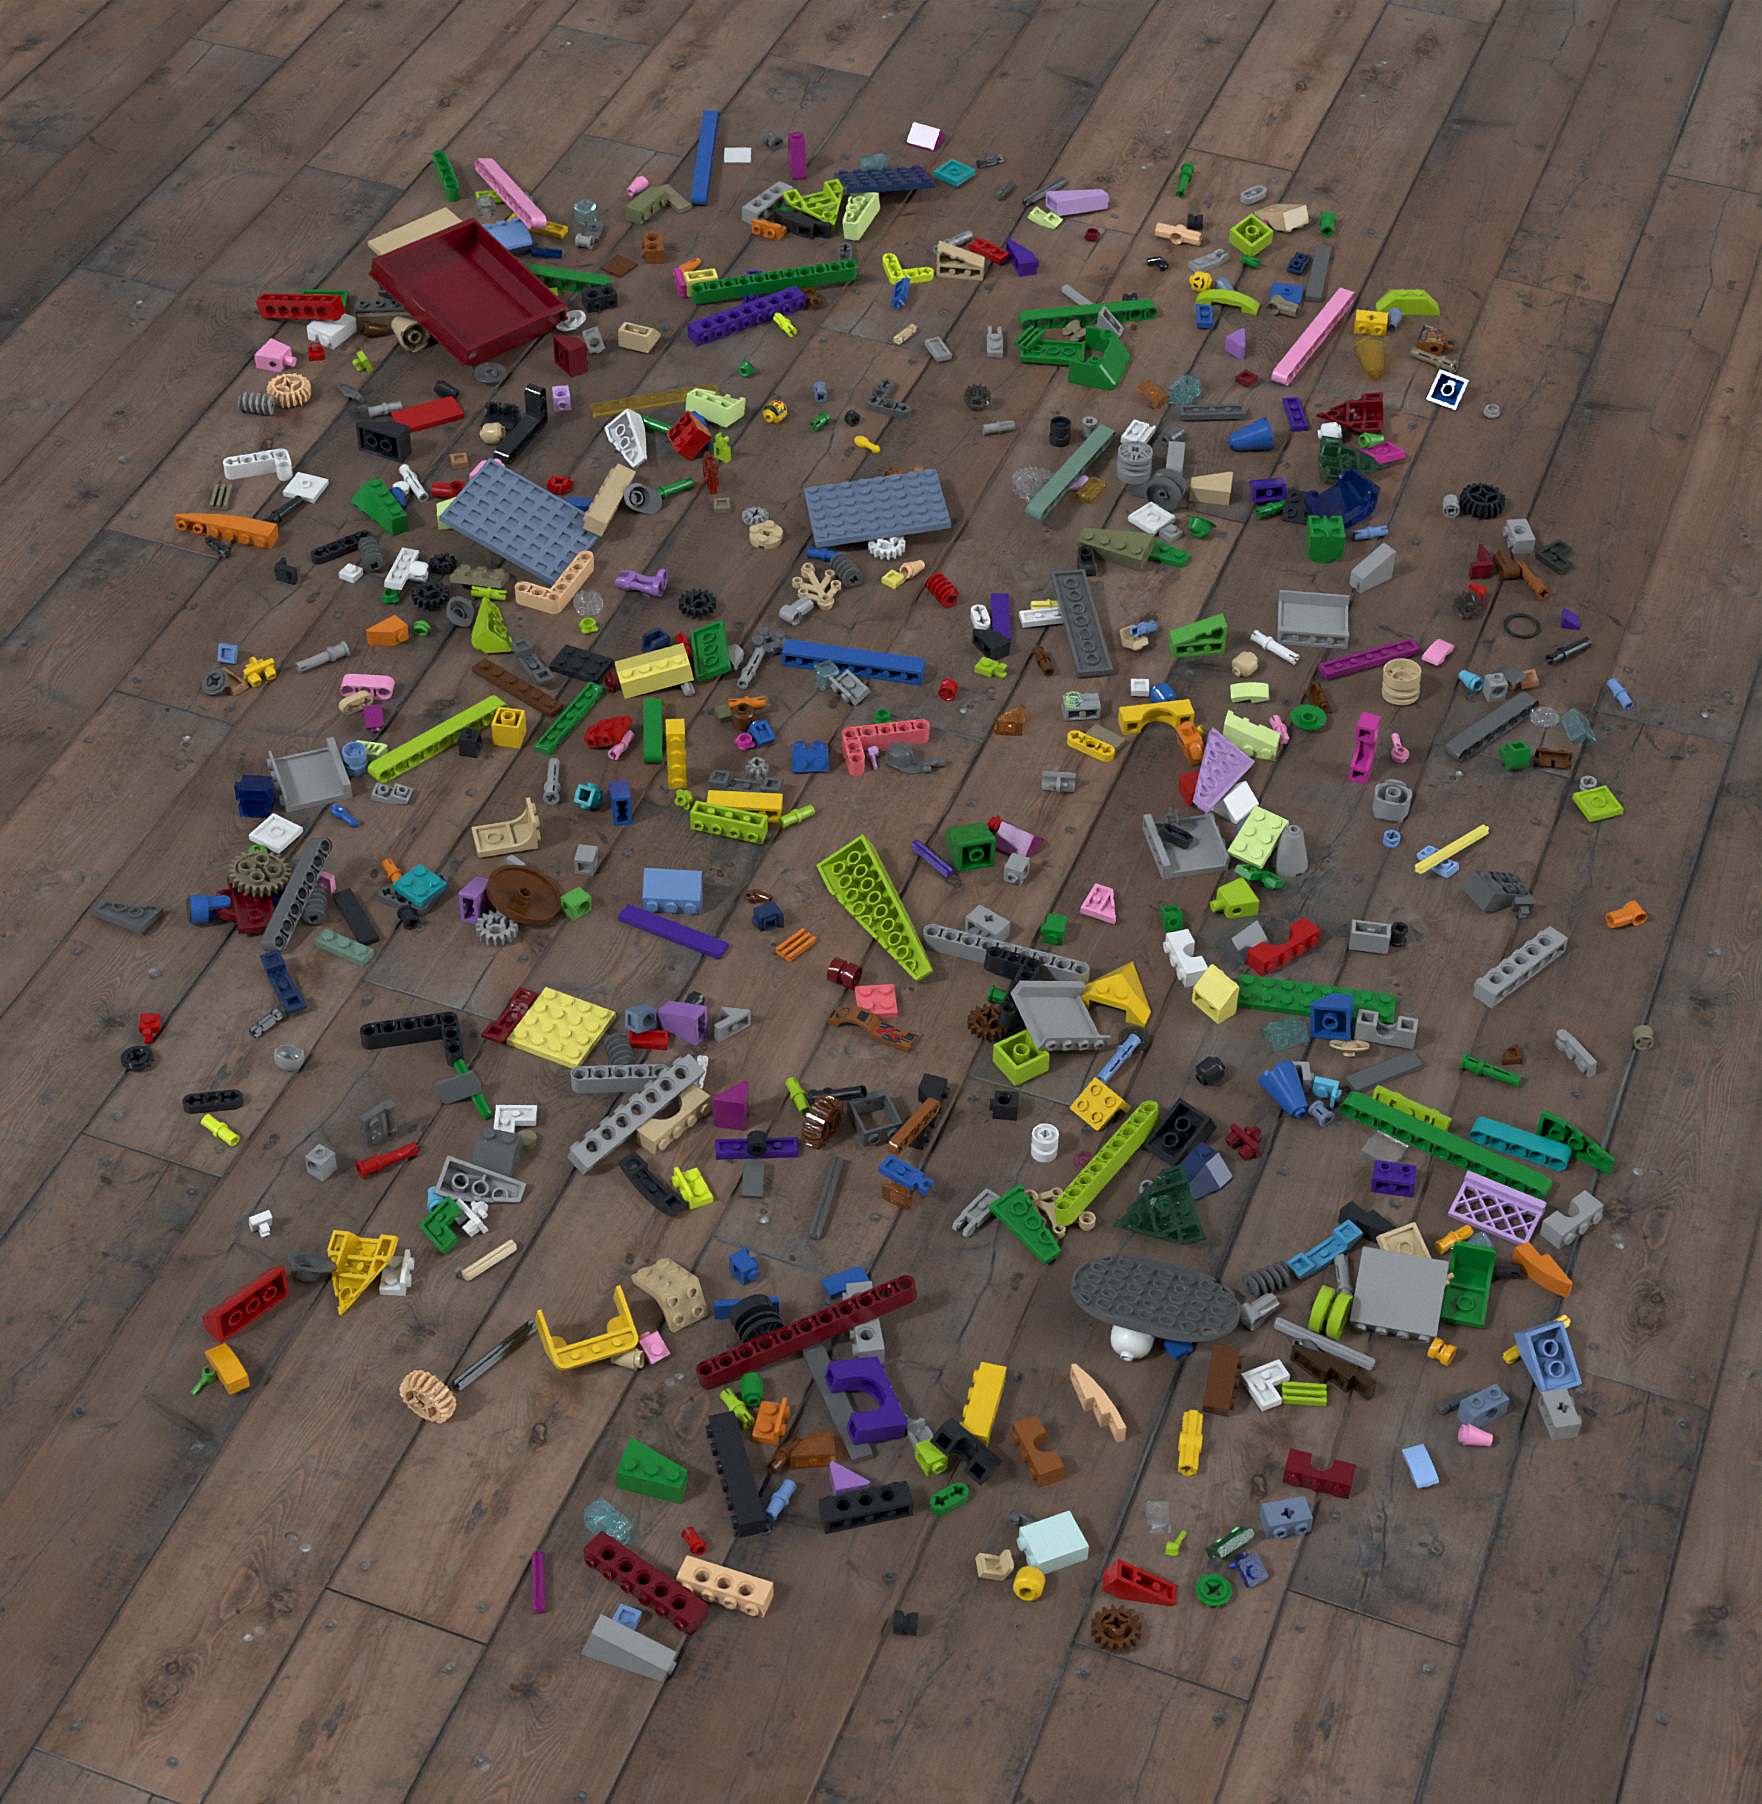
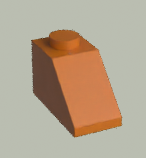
M396 615L366 630L369 645L396 646L409 639L408 625Z

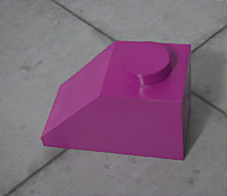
M381 704L363 706L366 729H370V732L381 731V727H384Z

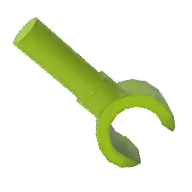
M1182 1530L1175 1542L1167 1541L1166 1555L1175 1557L1178 1555L1180 1544L1187 1534L1186 1531Z

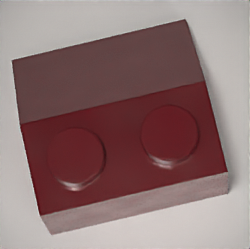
M554 335V362L571 378L588 372V348L586 343L582 342L578 337Z

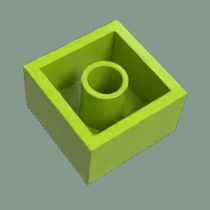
M1252 213L1231 228L1229 234V242L1243 254H1249L1251 257H1254L1271 244L1273 238V230Z
M1027 1029L993 1045V1062L1014 1086L1048 1071L1050 1054L1046 1050H1037Z

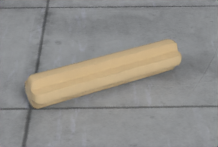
M508 1240L462 1270L463 1278L466 1281H470L517 1250L516 1243L513 1240Z

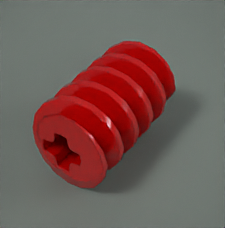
M936 573L926 580L925 587L944 608L954 607L957 603L959 592L943 573Z

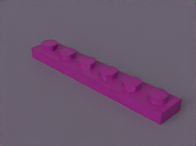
M1412 638L1320 663L1318 664V670L1328 680L1385 664L1390 660L1417 655L1420 652V648Z

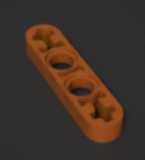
M929 1097L891 1138L887 1151L895 1156H899L936 1116L941 1103Z

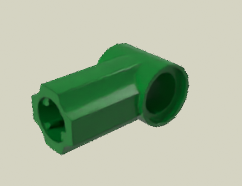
M1321 212L1319 225H1321V234L1324 237L1329 238L1331 235H1334L1336 213Z

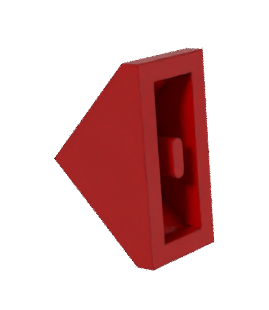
M1200 771L1179 776L1178 789L1190 807L1194 804L1192 801Z

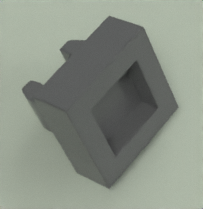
M1514 897L1511 904L1512 912H1518L1519 919H1527V915H1529L1535 904L1534 897Z

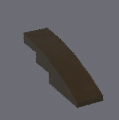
M1297 1344L1292 1346L1290 1360L1321 1384L1331 1381L1345 1393L1352 1388L1367 1401L1374 1396L1376 1382L1357 1369L1317 1350Z

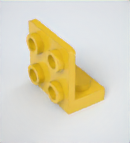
M1096 1077L1070 1106L1074 1113L1098 1132L1116 1111L1118 1112L1121 1109L1127 1113L1131 1108L1121 1097Z

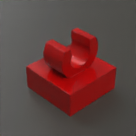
M318 342V346H312V343H309V347H307L309 362L325 360L324 346L321 345V342Z

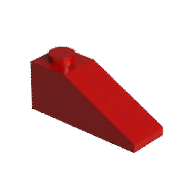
M1120 1559L1104 1570L1102 1591L1124 1600L1172 1607L1175 1605L1176 1584Z

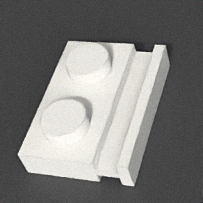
M1133 420L1121 436V443L1128 441L1147 443L1155 433L1156 426L1150 427L1147 423Z

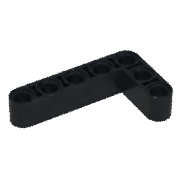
M531 383L526 386L524 393L526 416L496 447L493 454L494 459H499L502 463L511 465L546 427L548 410L546 389L544 387Z
M992 946L986 950L984 969L988 972L1014 979L1001 1003L998 1024L1001 1027L1012 1028L1015 1026L1020 1012L1010 993L1019 981H1038L1041 963L1035 958Z
M442 1012L367 1023L360 1028L361 1044L367 1050L443 1039L447 1064L454 1067L455 1061L459 1059L464 1061L459 1020L454 1012Z

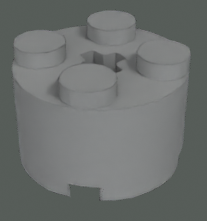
M1395 779L1385 780V783L1382 784L1378 783L1375 787L1372 803L1374 816L1378 819L1402 822L1409 813L1412 790L1408 789L1404 782Z

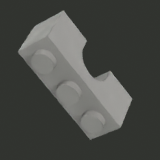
M1359 1009L1354 1039L1407 1049L1414 1048L1418 1019L1398 1016V1021L1395 1024L1386 1025L1379 1021V1012Z
M1584 1190L1571 1200L1568 1214L1571 1217H1566L1558 1211L1554 1212L1543 1220L1540 1235L1558 1249L1565 1244L1569 1245L1577 1235L1584 1234L1588 1227L1592 1224H1597L1602 1219L1604 1205Z

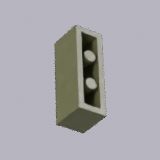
M651 185L625 206L626 219L641 225L667 204L666 190Z

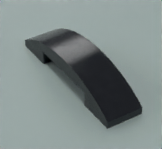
M635 1151L619 1161V1166L630 1182L658 1210L673 1217L688 1207V1203L676 1191L671 1193L648 1170V1164Z

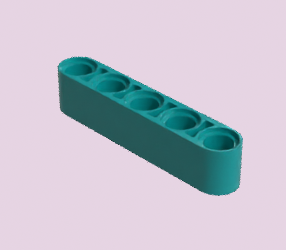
M1486 1117L1476 1118L1469 1133L1470 1139L1477 1144L1556 1171L1565 1170L1572 1154L1571 1148L1565 1144Z

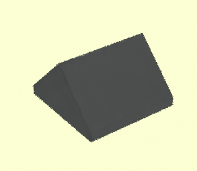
M1258 920L1241 923L1218 939L1215 945L1244 965L1246 964L1249 949L1261 942L1270 943Z

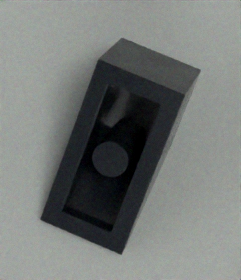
M973 629L972 643L987 658L997 661L1009 656L1011 643L1001 632Z

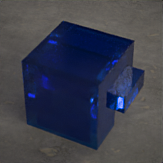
M243 774L241 782H235L234 785L236 800L240 801L238 805L240 817L268 818L272 813L276 800L273 776Z

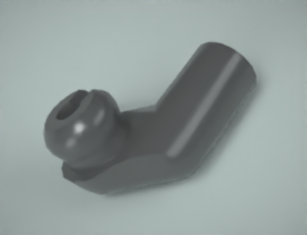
M930 758L921 763L922 772L930 773L932 771L931 767H945V758Z
M1013 1510L1008 1516V1522L1013 1526L1023 1527L1038 1522L1020 1510Z

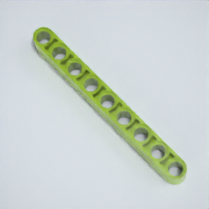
M492 695L374 760L368 766L367 771L378 782L386 783L458 743L463 727L481 730L492 724L498 707L509 708V706L496 695Z
M1151 1100L1143 1102L1055 1200V1217L1059 1225L1067 1226L1072 1224L1160 1123L1157 1102Z

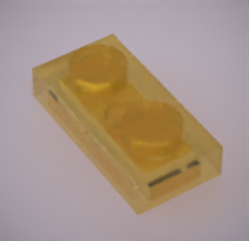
M1091 476L1076 492L1075 498L1090 504L1106 488L1107 481Z

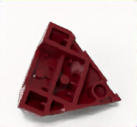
M1383 392L1365 393L1358 400L1351 399L1330 408V411L1327 413L1320 412L1316 416L1330 422H1337L1338 425L1360 434L1372 433L1383 435Z

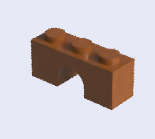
M1038 1416L1014 1422L1010 1439L1014 1446L1017 1445L1022 1463H1026L1031 1480H1035L1038 1488L1063 1480L1064 1465L1056 1450L1042 1452L1036 1449L1045 1446L1046 1431Z

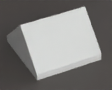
M1244 781L1234 784L1211 810L1237 824L1259 803L1247 782Z

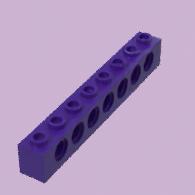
M796 286L691 322L687 324L688 338L698 347L771 321L775 313H781L785 316L805 308V294Z

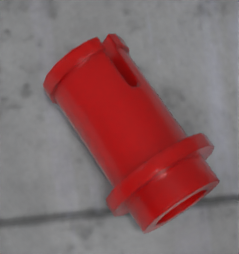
M689 1526L687 1529L690 1533L688 1534L684 1529L681 1536L689 1545V1550L692 1554L696 1556L702 1555L707 1549L706 1541L699 1537L692 1526Z

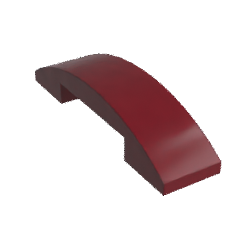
M519 987L510 998L509 1007L495 1024L491 1022L487 1026L481 1037L496 1043L506 1041L535 1002L537 993Z

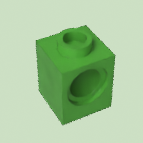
M577 887L561 896V909L574 921L592 910V898L588 892Z

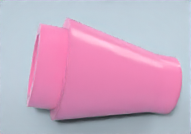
M643 176L636 177L629 188H627V193L633 196L647 189V179Z
M1469 1423L1467 1425L1462 1424L1458 1433V1441L1462 1442L1463 1445L1490 1447L1493 1439V1434L1487 1433Z

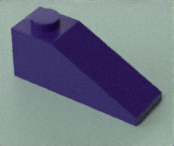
M1006 238V251L1010 253L1009 259L1018 276L1037 274L1039 261L1035 258L1034 254L1012 239Z

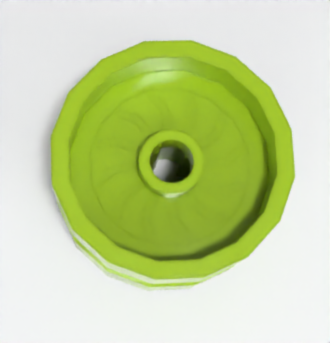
M1323 1285L1314 1302L1308 1330L1320 1333L1326 1326V1335L1338 1340L1345 1327L1353 1295L1341 1292L1335 1300V1289Z

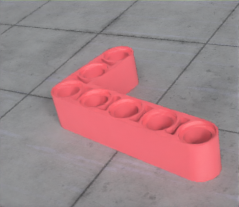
M916 719L843 729L842 750L849 774L860 776L864 773L865 755L863 750H868L869 747L887 748L890 747L892 742H905L910 745L926 743L929 740L930 723L925 719Z

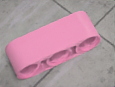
M346 674L343 677L340 693L348 697L359 691L366 690L373 699L387 700L392 696L395 681L390 676Z

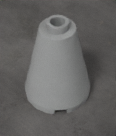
M1289 825L1284 829L1270 859V866H1273L1277 874L1284 877H1296V874L1299 873L1302 875L1308 867L1303 830L1296 825Z

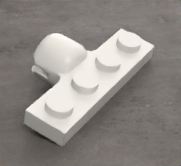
M402 547L384 581V587L392 590H402L407 579L420 583L421 581L426 582L429 565L425 562L417 561L419 550Z

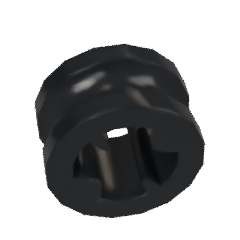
M854 410L848 411L844 417V421L851 427L856 426L861 419L860 414Z

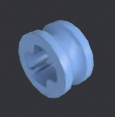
M1387 830L1384 833L1383 844L1388 848L1398 847L1401 837L1400 833L1395 830Z

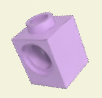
M568 385L553 386L554 410H571Z

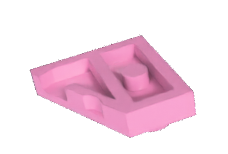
M1095 883L1082 904L1080 913L1115 924L1116 915L1113 889Z

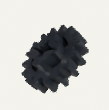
M428 580L425 583L421 581V585L416 584V588H412L413 604H417L418 608L423 606L424 610L427 608L433 610L434 607L439 609L440 605L445 606L446 602H449V589L447 585H443V582L437 583V580L434 582Z
M701 588L698 591L692 589V592L686 591V594H681V598H679L681 614L687 613V617L693 616V619H696L697 616L703 619L704 615L709 617V613L713 614L714 609H716V597H713V593L708 594V590L703 592Z

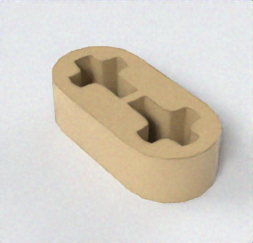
M366 690L359 691L342 699L339 703V709L347 716L363 710V706H370L373 702V697Z

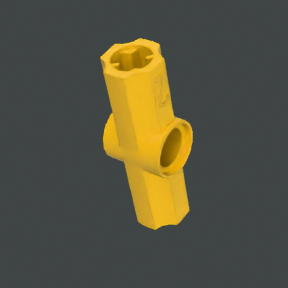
M1197 1410L1184 1412L1182 1432L1180 1431L1178 1472L1184 1476L1197 1474L1198 1457L1201 1453L1203 1434H1201L1203 1415Z

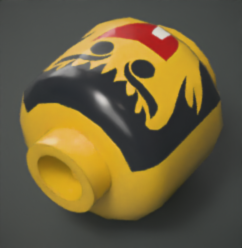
M774 400L765 406L763 416L767 422L778 424L787 416V408L783 402Z

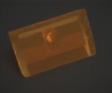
M1152 379L1136 387L1159 409L1170 398Z

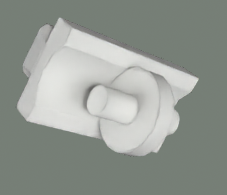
M459 1198L456 1203L463 1212L455 1221L460 1225L467 1218L470 1219L462 1227L470 1237L479 1231L485 1234L488 1228L479 1218L482 1217L484 1219L487 1217V1204L484 1201H473L471 1203L472 1208L470 1209Z

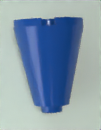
M1262 417L1230 434V438L1227 439L1229 448H1233L1234 451L1275 448L1274 443L1272 444L1270 440L1274 438L1270 423L1266 421L1267 417Z
M1283 1061L1275 1064L1276 1068L1271 1072L1267 1069L1258 1080L1260 1086L1291 1118L1296 1117L1299 1119L1306 1115L1308 1104L1294 1063L1292 1061Z

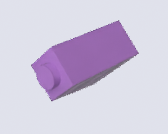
M476 876L459 892L461 921L476 924L478 923V918H483L482 914L486 913L491 904L486 892L487 878Z
M668 1001L659 1008L657 1019L658 1026L662 1029L670 1031V1033L694 1046H697L708 1035L706 1006Z

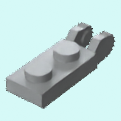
M1217 249L1214 253L1188 262V267L1194 272H1205L1228 262L1231 257L1223 249Z
M988 326L987 357L1003 358L1001 326H998L997 334H992V326Z
M1564 1029L1558 1030L1556 1032V1047L1560 1051H1565L1567 1057L1573 1060L1582 1073L1584 1072L1588 1078L1595 1076L1597 1061L1569 1032Z
M986 1188L961 1212V1215L954 1221L952 1229L958 1231L967 1221L969 1224L964 1228L962 1234L966 1238L969 1237L976 1227L978 1228L992 1214L989 1210V1204L1000 1198V1196Z

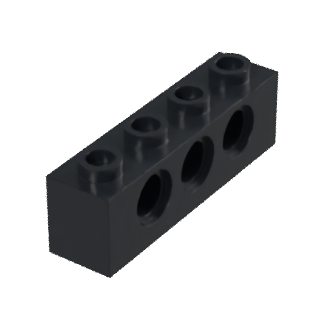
M907 1481L892 1482L878 1487L872 1486L864 1490L849 1491L845 1494L826 1496L819 1499V1515L825 1534L913 1516L914 1502Z

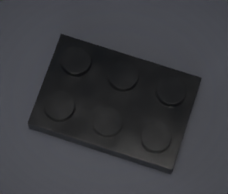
M565 644L549 664V669L552 672L584 682L598 684L612 667L613 659Z

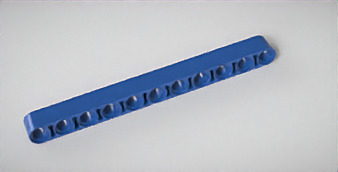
M703 110L691 193L692 205H707L718 128V111Z

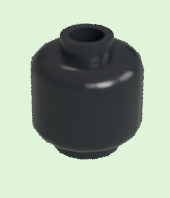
M1208 1056L1196 1065L1197 1074L1195 1077L1200 1084L1203 1085L1205 1083L1208 1086H1213L1225 1076L1224 1070L1226 1067L1218 1057Z

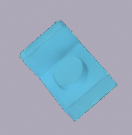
M1315 1076L1312 1095L1331 1099L1330 1108H1334L1335 1101L1339 1102L1342 1090H1338L1339 1081Z

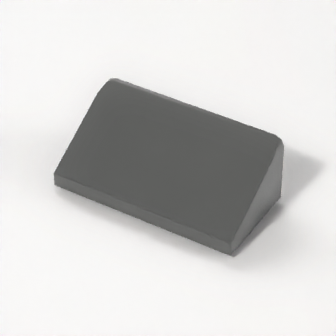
M472 1070L435 1083V1087L445 1105L479 1094L482 1091L480 1080Z

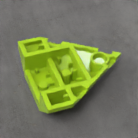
M838 179L824 182L822 192L801 196L797 189L782 192V195L787 203L798 211L835 226L844 188Z

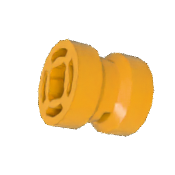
M1436 1337L1429 1348L1427 1357L1433 1360L1438 1359L1441 1364L1449 1366L1455 1356L1457 1347L1452 1344L1447 1345L1442 1339Z

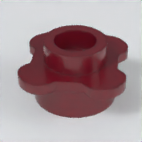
M1089 228L1086 230L1084 239L1090 242L1098 241L1100 233L1095 228Z
M609 671L608 676L605 677V686L609 687V692H613V689H617L619 686V677L617 674H612V671Z

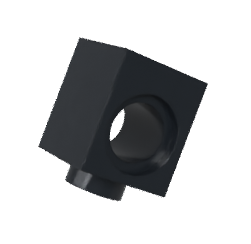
M463 727L458 738L459 756L478 757L482 748L481 730Z
M995 1090L994 1098H990L989 1110L993 1111V1119L1017 1121L1019 1092Z

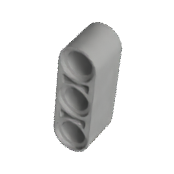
M1169 441L1166 468L1175 470L1182 475L1186 442Z

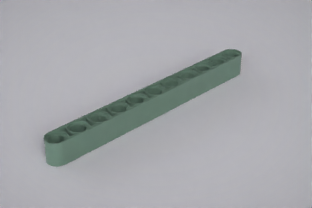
M1100 424L1030 501L1025 514L1039 522L1042 521L1078 478L1082 476L1112 442L1116 431Z

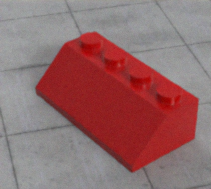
M283 1266L269 1268L248 1284L243 1285L240 1290L226 1297L213 1309H209L202 1316L205 1330L222 1344L288 1297L289 1289L285 1268Z

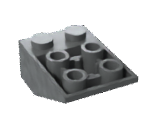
M1472 870L1461 887L1484 912H1498L1511 907L1514 897H1532L1527 891V887L1521 884L1511 872Z

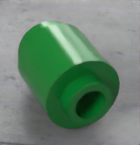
M754 1372L745 1374L741 1380L742 1401L751 1407L761 1404V1401H764L763 1381L759 1374Z

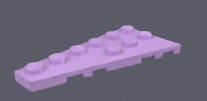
M1213 727L1208 734L1192 801L1206 813L1215 806L1255 763L1253 759Z

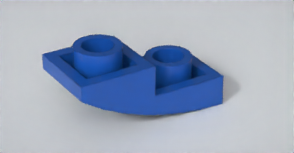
M587 497L563 498L564 501L585 513L594 501L593 498Z

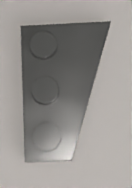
M105 899L92 909L93 916L139 934L144 932L164 914L163 908L160 907L152 910L146 909V905L132 907L128 906L125 902Z

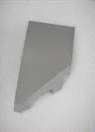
M737 644L728 646L730 664L733 670H737L738 665L744 663V653Z
M907 1418L908 1425L905 1432L914 1450L915 1444L934 1436L930 1428L925 1426V1419L923 1418L918 1420Z

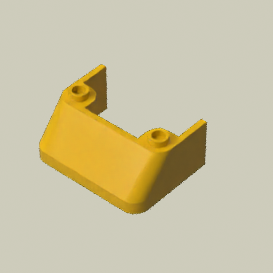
M620 1285L616 1286L613 1297L620 1316L614 1317L608 1322L607 1334L567 1346L563 1338L559 1336L551 1337L542 1310H537L535 1322L545 1352L557 1369L561 1371L574 1369L631 1351L637 1346L638 1334Z

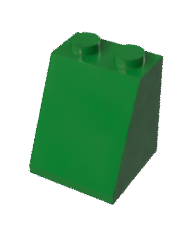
M983 822L946 828V844L957 872L994 866L996 839Z

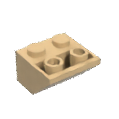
M624 322L618 330L620 347L643 353H649L661 336V333L653 328Z

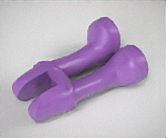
M660 569L656 576H645L635 571L622 570L615 580V586L622 590H638L651 594L654 597H662L663 590H665L667 584V570Z

